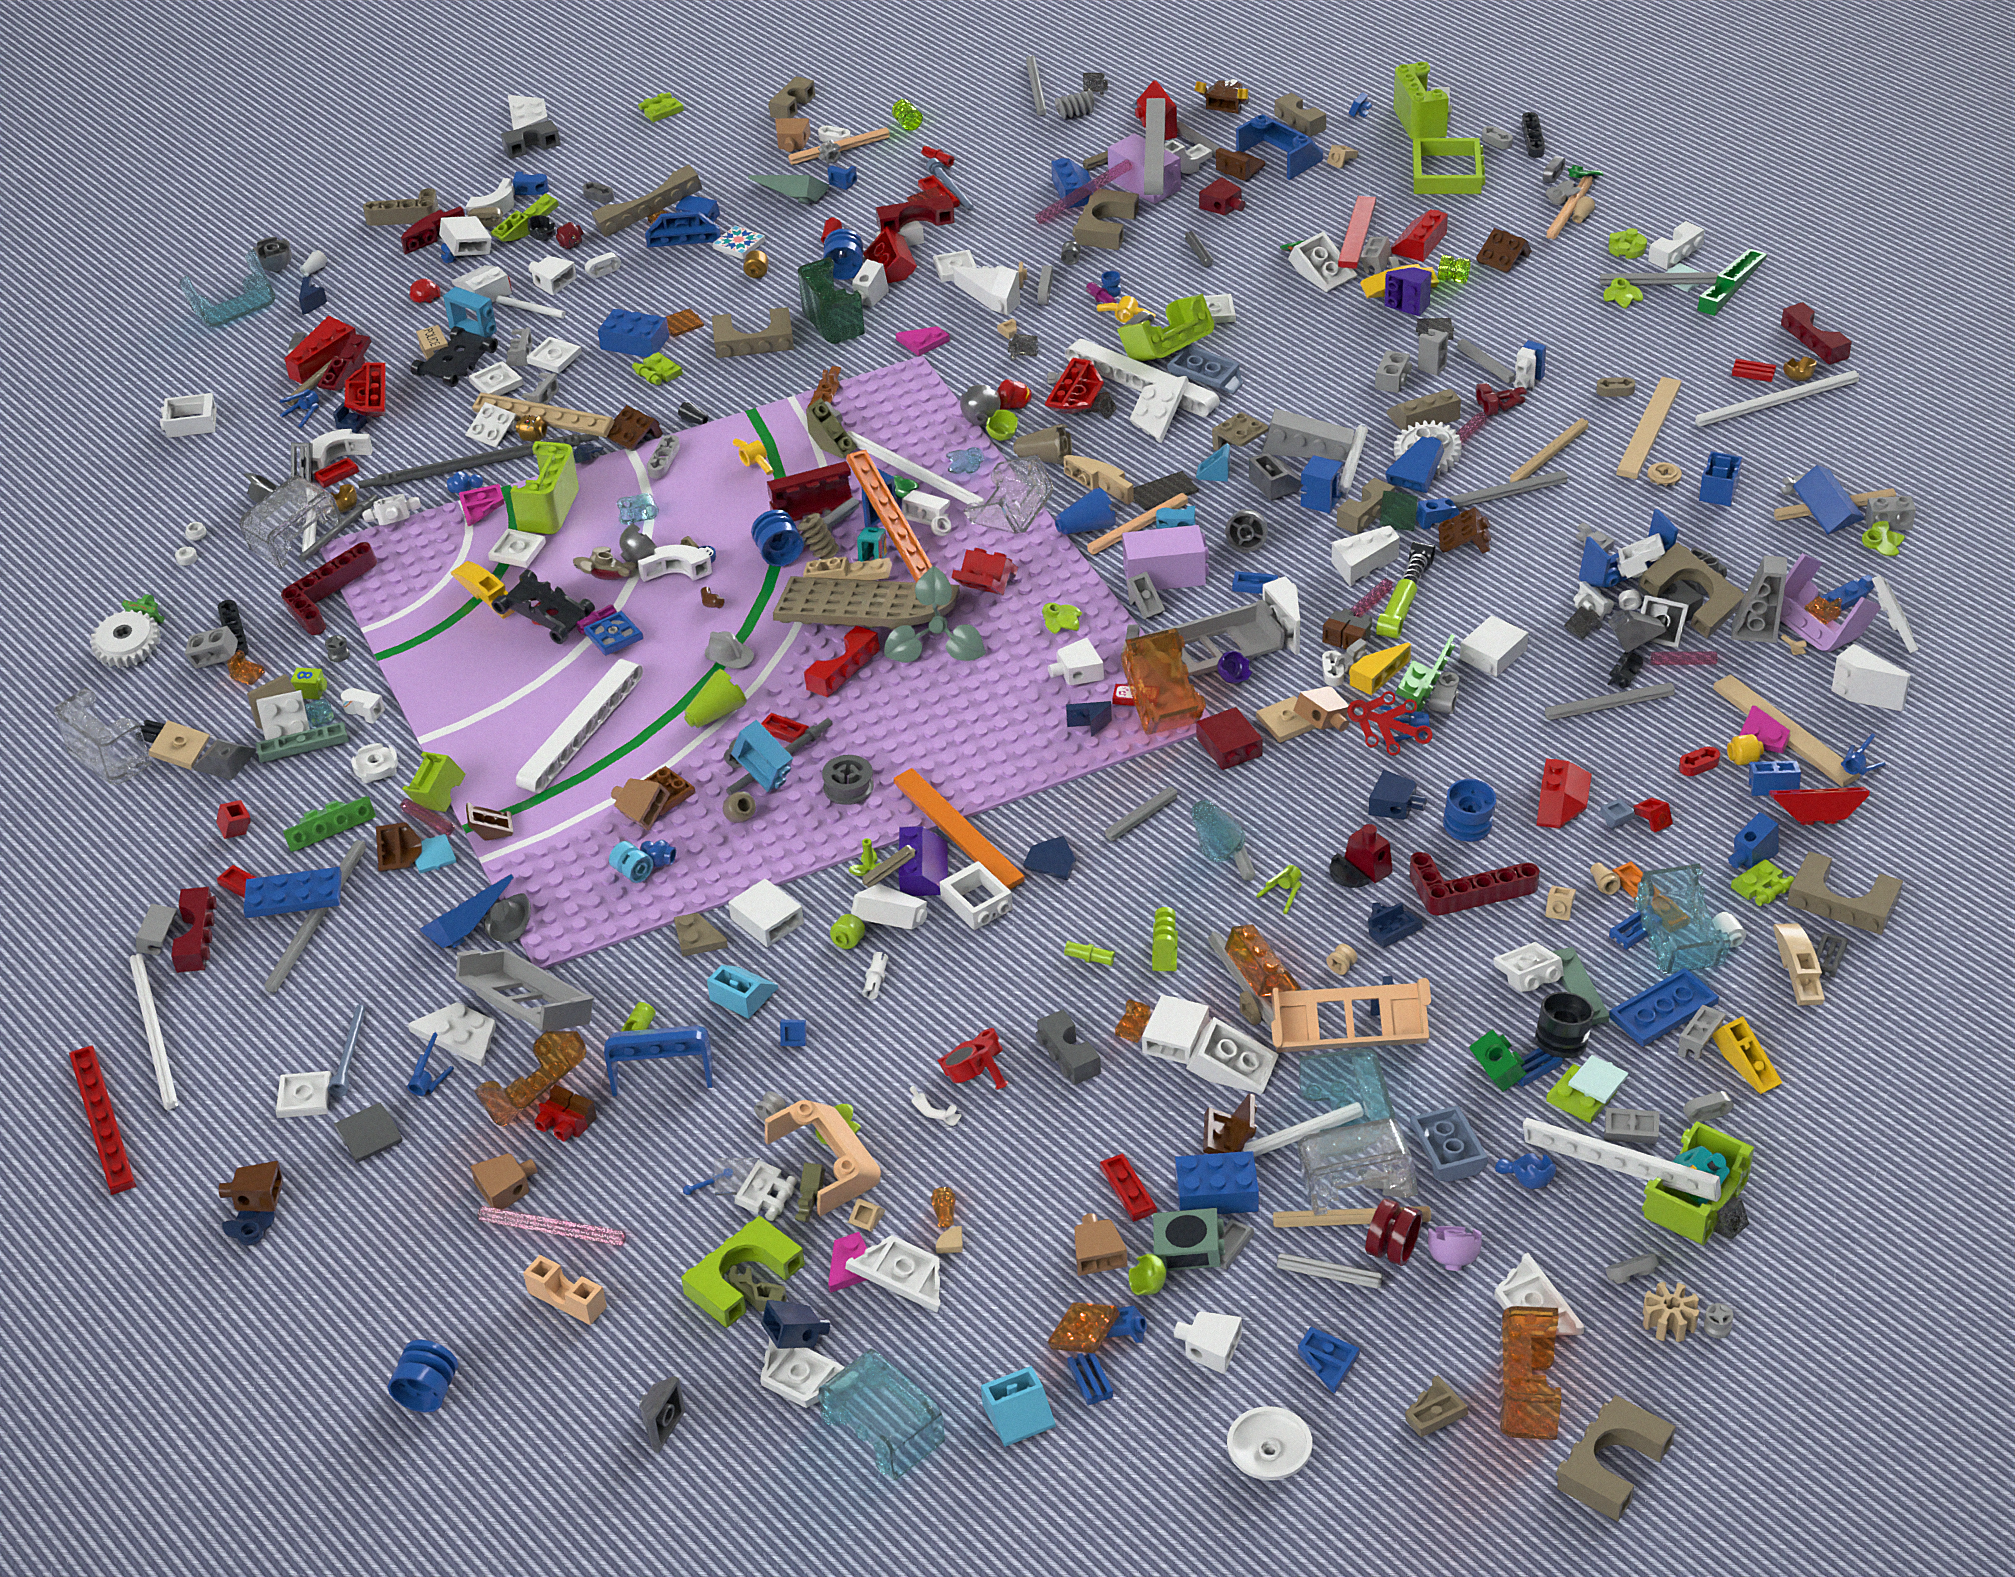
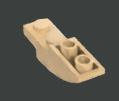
M1072 455L1064 456V473L1091 490L1100 487L1127 505L1134 501L1133 484L1125 480L1124 471L1095 459Z
M847 557L813 560L806 563L803 577L856 580L889 578L892 563L890 558L863 562L856 561L854 563H849Z
M1798 923L1774 924L1773 929L1783 967L1789 970L1798 1006L1822 1005L1825 1000L1819 980L1822 972L1807 934Z

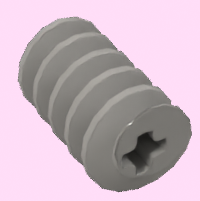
M1088 90L1087 93L1085 91H1082L1080 94L1075 93L1074 96L1070 94L1067 97L1062 96L1060 99L1055 98L1056 110L1064 120L1067 113L1072 118L1073 112L1076 116H1079L1080 110L1083 115L1086 114V109H1088L1089 113L1093 112L1095 100L1091 90Z

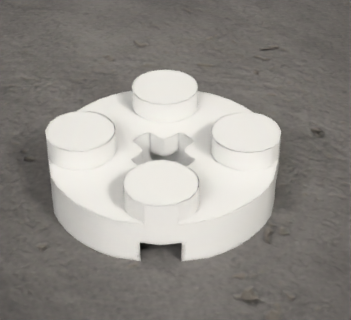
M375 743L360 748L358 755L355 758L353 756L351 763L356 776L360 777L362 782L370 783L373 780L394 776L397 772L398 758L394 748L390 746L386 748L382 744Z

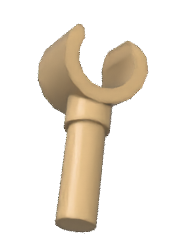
M1785 634L1781 636V639L1791 646L1793 655L1806 654L1804 647L1807 644L1805 641L1795 642Z

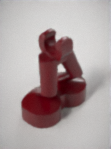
M1487 383L1477 384L1475 391L1476 400L1479 405H1483L1486 416L1497 415L1499 407L1506 411L1516 404L1525 403V397L1520 395L1527 393L1524 387L1495 392ZM1502 399H1509L1505 403L1501 401Z

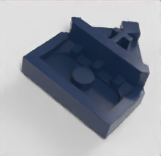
M1061 836L1031 846L1023 866L1027 870L1069 880L1076 858L1065 837Z
M1381 903L1372 904L1371 917L1368 918L1369 935L1383 948L1423 929L1422 920L1409 911H1404L1403 903H1398L1392 907L1381 906Z

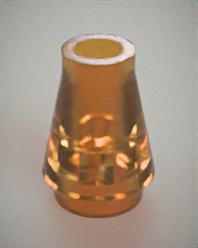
M949 1187L936 1188L932 1192L930 1201L938 1220V1226L949 1228L954 1225L956 1195Z

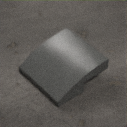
M381 1102L334 1123L341 1140L347 1146L355 1163L403 1142L401 1134Z

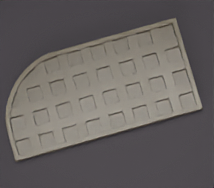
M790 576L773 611V621H780L782 623L801 622L803 624L823 623L828 626L844 624L848 627L865 625L869 628L884 626L896 629L903 625L911 626L932 621V618L935 617V612L932 604L924 605L916 598V583ZM950 584L952 596L949 603L946 605L937 604L940 616L946 615L955 607L960 594V585Z

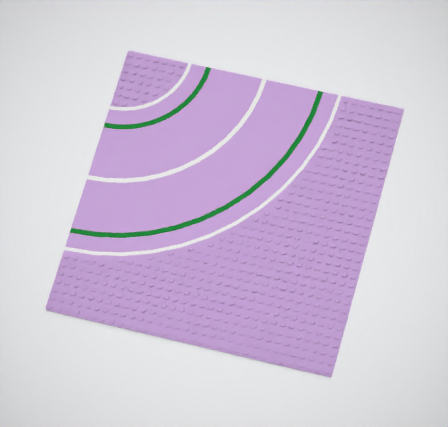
M924 356L914 357L907 361L898 362L891 366L839 381L840 385L831 406L841 413L843 417L842 427L846 432L853 431L985 500L984 507L978 510L869 454L876 468L891 476L898 475L904 479H911L917 482L919 488L915 491L950 500V506L944 513L949 514L948 519L951 522V531L944 537L935 535L930 525L906 520L932 566L939 568L945 574L950 584L960 585V594L955 607L944 617L948 621L947 628L951 634H953L957 626L963 624L971 625L979 631L986 654L975 660L961 661L951 657L946 650V643L951 638L944 631L939 634L930 631L918 638L922 643L920 656L912 662H899L887 658L884 654L886 640L894 629L884 626L869 628L865 625H857L878 633L880 644L878 653L829 697L806 690L804 671L817 660L826 661L842 656L846 652L844 636L855 626L848 627L844 624L828 626L823 623L803 624L801 622L782 623L780 621H773V611L790 576L803 577L806 563L813 560H821V557H814V551L809 549L810 544L803 547V551L798 559L791 564L785 566L767 564L752 538L751 528L757 517L764 512L770 511L769 501L771 499L768 495L767 481L847 461L846 457L842 459L820 449L808 433L806 409L813 398L814 390L805 391L795 396L670 434L679 438L680 450L667 473L660 478H652L648 475L647 463L663 437L638 444L632 450L625 448L575 464L579 491L558 532L552 535L531 533L545 536L546 544L527 568L489 560L488 553L507 529L518 531L510 493L513 485H518V488L526 485V480H537L539 476L500 487L505 504L472 526L467 525L461 501L459 500L410 515L405 520L347 534L344 537L329 541L320 549L327 563L358 543H370L377 559L376 566L341 587L340 591L422 751L449 755L466 774L460 786L455 785V787H452L450 806L490 884L492 885L510 874L513 875V880L501 893L498 900L501 902L502 899H507L520 893H524L531 904L530 920L525 931L518 939L533 965L545 970L675 923L674 917L692 913L701 914L729 904L728 902L734 897L742 894L764 878L773 885L779 886L860 857L863 852L862 840L865 838L871 839L872 848L877 851L899 843V827L923 826L929 831L938 829L939 827L894 784L893 778L910 768H913L966 819L1195 737L1196 721L1211 716L1182 679L1166 683L1142 656V636L1145 633L1141 628L1137 658H1125L1128 624H1137L1136 621L1068 536L1058 532L1055 527V520L980 426L970 423L963 417L960 401ZM738 438L748 444L759 440L765 447L767 453L765 460L774 470L773 473L767 475L758 463L749 467L745 466L739 457V448L732 443L733 440ZM856 448L851 453L861 451V449ZM851 469V476H848L852 496L859 501V508L830 528L829 531L835 539V543L839 546V551L832 558L847 557L849 563H854L858 561L857 538L865 528L862 486ZM896 497V503L902 512V499ZM822 511L823 514H821L820 517H822L823 519L825 516L831 513V511ZM809 515L802 516V520L795 521L796 528ZM879 522L877 525L873 527L885 529L882 522ZM631 523L640 528L638 533L646 534L657 548L668 545H680L681 540L689 536L699 547L711 546L716 551V560L711 563L712 574L694 581L686 574L673 572L644 582L640 577L639 565L634 570H629V577L617 580H602L577 569L573 564V559L576 557L590 558L594 548L609 547L611 548L613 558L622 563L626 562L620 555L623 551L620 548L619 539L623 531ZM886 530V558H890L892 567L889 578L877 579L875 581L916 583ZM974 548L986 550L987 554L994 555V552H999L1007 555L1006 558L1013 560L1012 563L1018 567L1016 575L1009 574L1004 596L963 587L951 578L953 569L961 571L966 549L974 551ZM466 561L476 563L498 578L505 585L506 591L509 593L520 582L519 575L526 569H529L536 574L539 582H550L553 591L558 586L567 596L578 603L582 599L590 600L595 606V612L612 604L617 613L622 611L643 633V639L605 656L586 634H580L575 627L562 644H557L549 635L550 629L543 625L533 624L531 619L517 612L512 613L503 620L481 598L477 600L451 575V571ZM709 587L711 594H717L719 597L724 598V606L720 609L705 607L702 603L701 588ZM531 601V606H535L539 601ZM1047 603H1056L1077 607L1082 612V615L1078 617L1079 630L1073 631L1061 628L1057 634H1053L1045 626V619L1042 614L1043 606ZM929 622L911 625L915 635L927 629ZM713 631L733 633L738 642L748 646L754 653L751 664L740 669H732L707 659L705 649L709 645L710 633ZM1084 638H1088L1103 661L1104 680L1068 685L1062 675L1051 678L1048 672V665L1057 663L1058 649ZM624 659L642 665L643 675L641 680L541 793L537 794L516 785V777L520 769L618 660ZM719 669L724 670L732 678L729 681L734 686L738 684L747 699L746 704L742 708L700 728L690 727L684 719V710L711 676ZM1115 684L1160 687L1157 708L1112 704ZM1111 701L1112 721L1091 737L1090 726L1067 727L1066 704ZM770 713L807 725L809 728L829 718L833 723L831 727L822 732L818 739L809 741L791 754L793 757L790 766L791 770L786 775V782L779 789L773 788L767 792L754 780L738 791L749 793L754 798L756 810L750 819L742 823L730 822L723 814L722 808L725 799L729 796L726 789L749 773L743 766L741 768H734L724 760L725 751L729 749L730 743L737 739L739 732L756 719L761 724ZM774 737L783 748L791 744ZM841 755H857L866 759L871 764L873 770L874 789L871 795L864 801L851 805L838 804L828 799L824 793V781L822 779V770L828 761ZM666 766L695 787L696 793L662 816L658 814L651 829L647 831L614 807L616 800L612 799L611 792L615 786L623 788L630 778L644 780L660 768ZM847 775V784H849V775ZM467 802L472 803L473 806L503 813L506 811L511 812L513 835L488 841L483 840L468 826ZM663 839L670 846L676 847L677 850L676 858L672 865L665 864L660 868L653 866L650 875L639 883L632 882L609 864V856L612 849L622 841H629L640 850L641 844L645 841L655 843Z

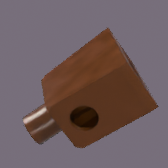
M279 1161L239 1167L235 1171L232 1182L219 1183L218 1191L220 1198L232 1197L234 1208L237 1211H275L283 1185Z

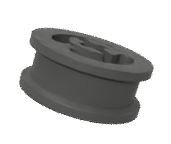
M841 755L828 761L822 770L823 789L827 798L843 805L856 804L867 799L874 789L871 764L863 757L857 755ZM847 775H849V784H847Z

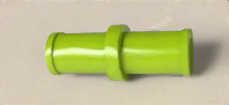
M1068 940L1064 956L1084 959L1086 963L1093 961L1112 966L1115 951L1097 948L1094 944L1090 943L1084 945Z

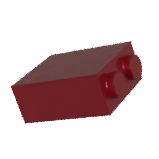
M1237 707L1196 721L1197 740L1222 770L1263 756V738Z

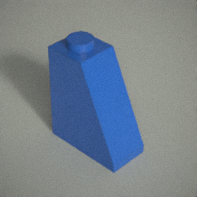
M1422 436L1386 470L1385 475L1388 484L1427 493L1444 453L1442 441L1435 437L1428 438Z

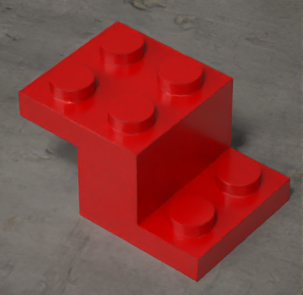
M974 548V551L966 549L961 571L953 569L951 578L963 587L1004 596L1009 574L1016 575L1018 567L1012 563V559L1006 558L1007 555L994 552V555L987 554L986 550Z

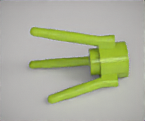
M1289 864L1282 872L1265 883L1266 887L1257 893L1256 897L1260 898L1278 883L1284 889L1293 888L1283 910V914H1287L1298 889L1302 886L1299 882L1302 878L1300 869L1295 865Z

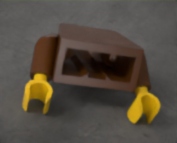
M1235 79L1230 81L1218 80L1209 88L1206 87L1207 83L1196 81L1194 91L1199 92L1206 98V109L1238 114L1241 103L1243 105L1249 103L1248 89H1243V84Z

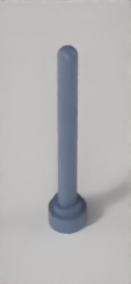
M931 158L926 164L927 170L931 174L938 175L968 210H972L974 208L973 204L942 170V163L937 158Z
M362 1004L357 1005L355 1008L337 1074L329 1081L328 1092L335 1097H343L348 1092L349 1081L347 1073L365 1013V1006Z

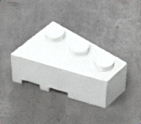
M1389 525L1332 542L1331 562L1351 587L1355 584V580L1362 576L1366 578L1370 575V571L1375 568L1381 569L1399 558L1400 537Z

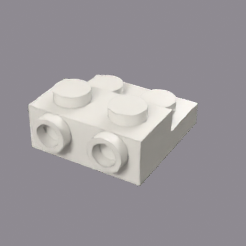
M1657 533L1619 549V558H1616L1617 566L1622 577L1637 578L1643 575L1648 569L1646 561H1656L1665 554L1660 534Z
M1537 942L1493 958L1494 966L1505 973L1508 977V983L1520 992L1535 990L1541 984L1556 982L1561 976H1564L1562 959Z

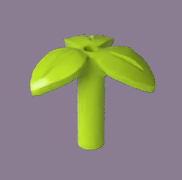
M869 838L862 840L863 852L861 862L863 865L856 864L848 870L854 875L864 876L868 873V870H873L881 864H875L878 857L872 848L871 839Z

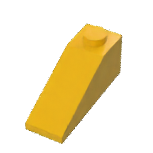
M1407 642L1363 656L1350 667V685L1372 696L1411 661V644Z
M1744 1016L1722 1026L1712 1035L1724 1058L1760 1094L1783 1083Z

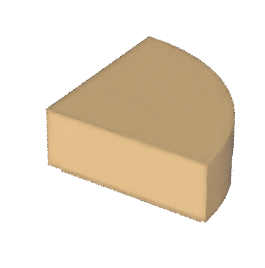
M1012 318L997 325L998 332L1007 339L1013 338L1017 333L1016 321Z
M962 1226L950 1228L940 1235L936 1242V1254L963 1252Z

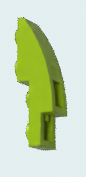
M545 193L523 213L516 210L490 233L503 242L523 238L529 235L527 228L528 218L535 215L548 216L559 206V202Z

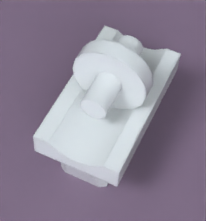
M1586 581L1580 582L1579 592L1573 599L1575 607L1579 611L1585 610L1596 621H1602L1605 614L1611 613L1614 602L1610 599H1605L1597 587L1590 586Z

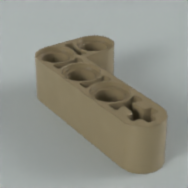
M426 188L420 191L418 199L370 201L363 205L366 224L370 226L414 224L431 213L438 211L439 205L436 190Z

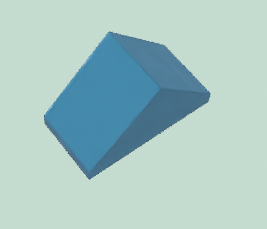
M1228 443L1198 465L1196 473L1198 480L1228 482L1230 472V445Z

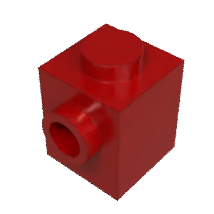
M242 800L220 804L216 823L224 839L245 835L248 825L251 823V818Z

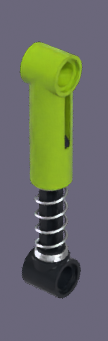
M1413 541L1406 571L1402 579L1397 582L1384 613L1379 615L1376 626L1377 635L1399 639L1403 622L1417 593L1416 585L1419 583L1421 574L1424 571L1423 569L1427 565L1431 566L1433 563L1435 545Z

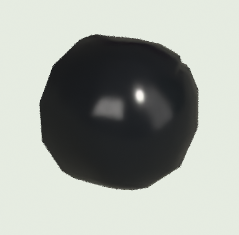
M535 215L528 218L527 228L532 238L546 241L555 236V222L551 224L548 216Z

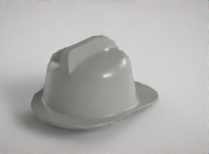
M727 631L711 632L709 645L705 649L707 659L732 669L746 667L751 664L754 658L752 650L738 642L736 636Z

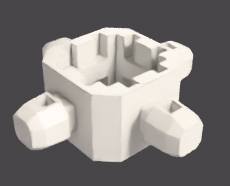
M398 494L375 501L373 505L374 510L371 508L365 510L362 515L365 522H373L375 519H378L379 525H386L409 518V510L419 509L421 503L419 497H411L406 501L404 494Z

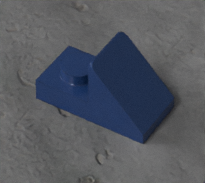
M303 277L299 302L303 315L310 313L327 302L324 287H316L315 284H312L311 277Z
M1111 701L1066 704L1067 727L1090 726L1091 737L1112 721Z

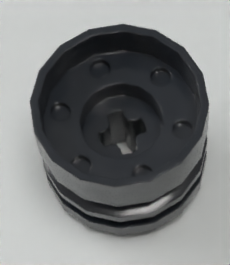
M1554 992L1547 995L1542 1000L1534 1038L1536 1045L1543 1052L1553 1057L1574 1058L1582 1055L1587 1048L1589 1030L1591 1029L1594 1015L1591 1003L1585 998L1569 992Z

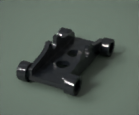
M454 326L450 331L451 340L448 342V347L441 348L426 362L414 360L410 368L411 373L420 377L427 374L442 378L446 386L455 387L459 382V376L466 377L468 375V366L469 370L473 371L476 363L485 352L494 353L497 350L498 341L496 338L490 336L485 338L467 332L462 327ZM459 348H464L463 351H457Z
M526 569L519 575L520 582L507 595L498 596L491 603L493 609L501 615L511 609L551 630L549 632L551 639L557 644H562L568 638V634L576 627V622L589 616L592 611H595V606L590 600L582 599L578 603L567 596L558 586L553 591L550 582H539L536 574L529 569ZM531 601H539L541 604L533 607L531 606ZM554 609L558 611V614L550 616L546 612Z

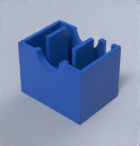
M1710 452L1707 467L1702 474L1699 501L1731 506L1739 483L1742 464L1741 456Z
M1315 455L1312 456L1301 472V484H1303L1301 491L1306 492L1301 494L1302 507L1330 514L1342 496V493L1338 490L1340 473H1337L1343 466L1342 462Z

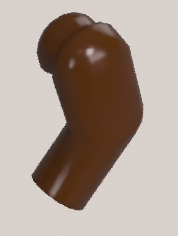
M709 587L701 588L702 603L705 607L720 609L724 606V598L719 597L717 594H711Z

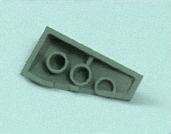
M749 175L748 179L797 199L798 203L801 204L817 202L829 189V184L811 175Z

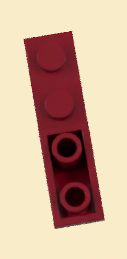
M459 206L447 212L438 210L413 224L400 237L404 254L406 255L437 242V237L440 236L441 218L465 217L464 209Z
M352 333L340 356L333 357L317 385L318 388L337 391L345 387V380L355 371L362 368V365L366 362L364 354L372 342L370 337Z

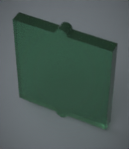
M1383 491L1379 526L1386 527L1390 525L1395 530L1414 531L1418 496L1407 495L1402 492Z

